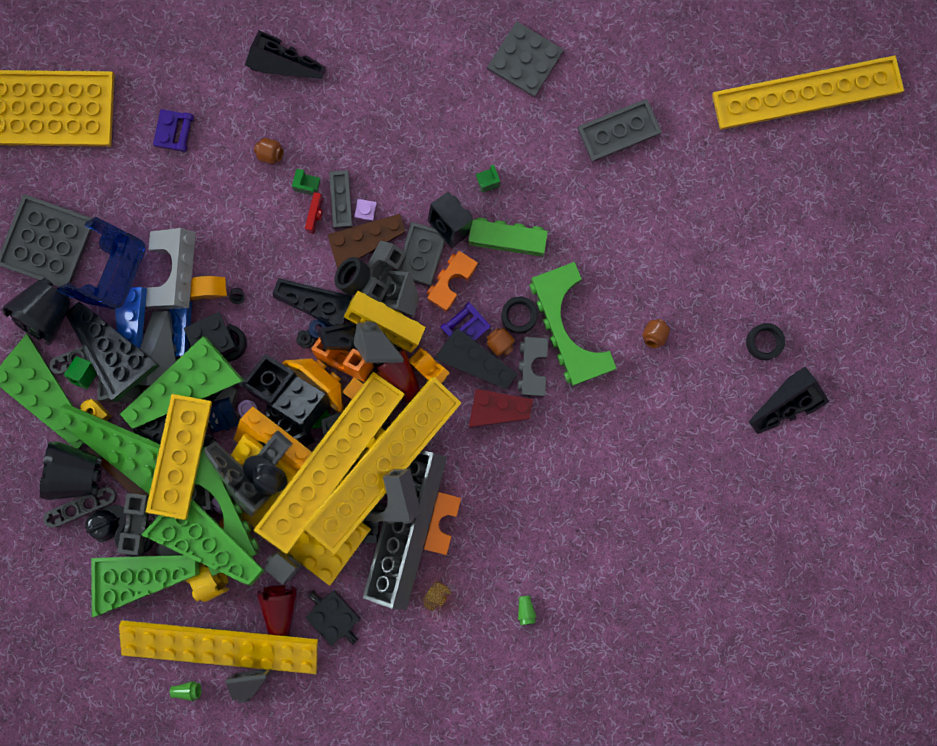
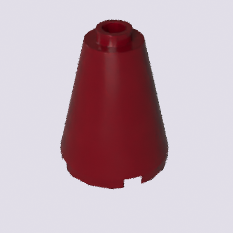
M402 349L399 353L403 358V362L381 363L380 367L375 366L372 371L403 392L405 395L402 401L410 403L420 391L408 355Z
M273 585L264 587L263 592L258 590L257 597L268 635L289 636L297 588L291 586V589H285V585Z

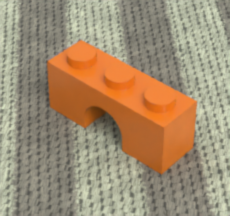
M458 251L457 254H452L447 262L449 266L446 270L442 269L437 277L439 281L435 286L432 285L427 292V295H429L427 297L428 301L446 313L457 298V294L448 287L450 280L460 277L468 282L478 267V262L461 251Z
M320 337L311 349L316 358L321 362L365 382L375 367L373 363H366L359 351L352 349L351 352L346 350H324Z
M438 492L434 512L429 524V531L424 543V550L447 555L452 535L445 534L440 530L439 521L446 515L457 517L461 501L460 497Z

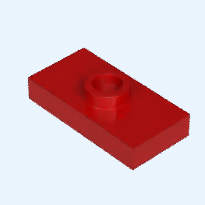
M315 192L313 193L305 225L306 231L312 234L315 232L317 220L320 221L323 210L320 209L323 197Z

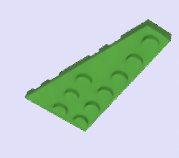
M26 334L0 365V388L69 444L80 449L84 442L60 424L61 406L64 404L73 406V404L64 393L63 388L44 361L29 334Z
M203 336L120 415L134 429L166 415L171 394L204 399L244 380L209 339Z
M62 405L60 424L150 494L160 444L71 405Z
M191 499L187 520L159 515L142 534L146 538L249 586H252L265 571L193 499Z
M185 555L91 558L92 617H97L199 575V562Z

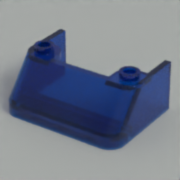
M94 217L87 221L84 226L102 234L99 240L100 248L110 254L98 286L95 287L87 284L78 288L67 283L58 287L57 291L85 304L117 309L125 303L144 256L146 246L140 238Z

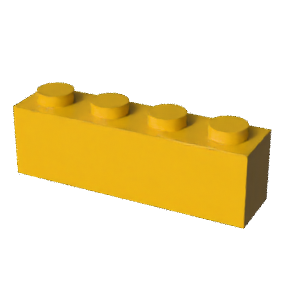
M359 291L352 298L344 315V318L356 324L365 323L366 321L376 323L393 344L410 353L419 345L426 328L418 321L404 316L401 312L395 311L384 303L378 302Z

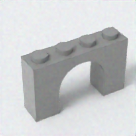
M183 228L150 231L148 250L161 254H170L172 258V271L165 284L160 287L147 288L145 307L157 310L189 308L196 232Z

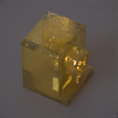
M436 579L422 600L425 602L423 605L429 610L434 611L437 606L441 607L447 599L445 594L450 595L452 590Z

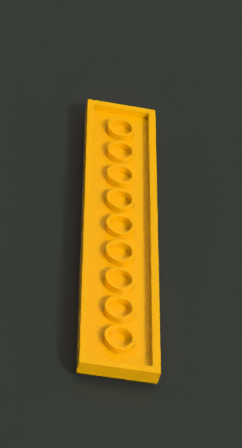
M895 55L716 91L712 93L719 128L723 130L901 94L904 92V87Z
M373 372L256 526L254 532L287 555L304 533L303 526L337 488L405 394Z
M431 377L303 526V529L328 551L335 554L385 495L386 488L383 476L394 469H406L460 406L461 402L435 377Z
M123 620L119 624L122 656L308 674L317 673L318 639Z

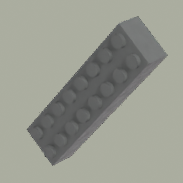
M422 450L406 468L411 470L421 514L408 524L403 522L387 523V521H383L363 595L364 599L391 609L407 610L446 464V456Z

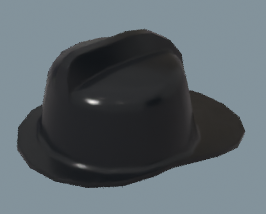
M254 455L245 460L243 464L244 474L254 484L256 491L260 494L275 495L286 487V474L268 459Z
M112 505L91 514L85 523L86 533L98 542L114 538L118 527L125 521L126 513H124V507Z

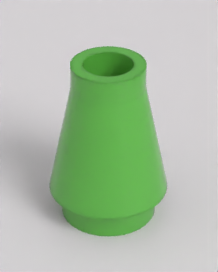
M530 596L519 597L518 621L520 620V625L536 623L535 618L537 616Z
M195 681L171 686L170 688L171 698L195 701L201 696V685Z

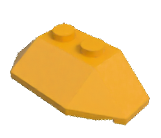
M312 358L284 360L282 362L284 366L294 371L299 378L325 393L331 403L330 406L342 414L344 402L343 386L339 383L341 378L334 372L329 374L324 370L327 367L319 359L315 362Z

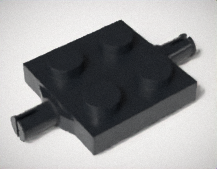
M335 589L322 599L315 591L308 595L316 604L313 610L305 617L331 646L343 637H346L353 645L358 638L351 630L354 624L361 619L360 616Z

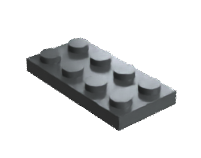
M647 99L577 128L591 162L600 160L662 133Z

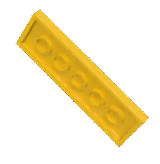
M171 394L147 503V513L187 520L212 401Z

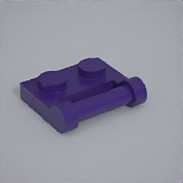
M161 109L153 146L186 152L191 122H193L194 115ZM179 120H183L179 142L174 143Z
M468 302L464 305L465 308L449 322L443 323L440 326L448 337L453 333L451 329L469 313L474 317L459 330L472 340L476 341L491 328L488 322Z

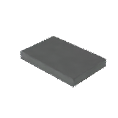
M411 222L403 248L406 254L396 271L409 272L412 274L414 282L432 286L445 240L434 228Z

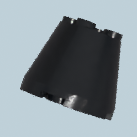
M43 278L42 280H37L7 302L0 311L6 317L10 315L11 320L20 329L37 340L43 338L46 341L45 344L50 346L59 332L71 302L68 293L62 289L56 290L52 287L53 283Z
M58 441L49 442L43 460L42 477L40 478V499L56 500L90 495L96 496L98 490L96 482L101 480L102 470H98V468H101L102 457Z

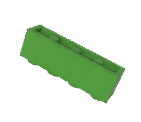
M477 218L476 220L473 219L471 225L469 245L543 257L548 231L538 226L526 228L523 224L515 223L513 226L506 225L504 221H495L493 223L488 222L485 218Z

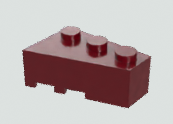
M476 389L469 428L529 420L533 399Z

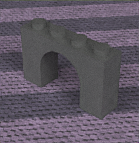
M394 469L383 476L388 496V505L385 506L377 503L362 522L371 521L372 523L387 521V523L403 522L408 524L421 514L411 470Z

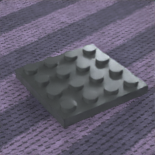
M23 194L0 251V266L37 280L46 278L54 286L69 291L96 220Z

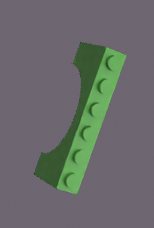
M575 262L533 277L531 284H529L532 294L537 295L538 301L536 305L539 312L544 313V326L546 330L550 329L551 344L553 348L557 347L558 362L560 366L564 365L565 380L567 384L571 383L572 386L617 369L610 351L595 353L584 350L577 346L564 330L561 321L563 297L570 288L582 280Z
M205 446L202 448L195 484L204 487L212 493L223 513L224 530L251 557L259 554L258 549H260L256 538L252 539L250 524L247 520L244 521L241 515L243 513L242 508L235 502L203 451L206 448ZM208 566L212 576L221 573Z

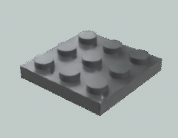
M516 21L489 63L487 70L535 98L563 54L564 49Z

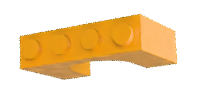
M252 406L240 419L234 440L239 443L242 436L247 433L255 440L266 444L274 433L279 430L293 443L281 460L298 472L312 452Z

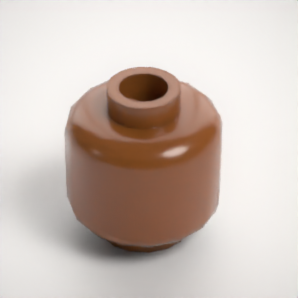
M262 138L259 143L255 144L254 153H256V157L260 162L274 165L282 160L284 149L279 141Z
M662 319L649 321L642 334L644 343L651 348L664 346L670 334V328Z
M497 327L486 337L488 339L487 346L496 356L502 354L507 356L514 349L512 345L515 339L505 328L499 329Z

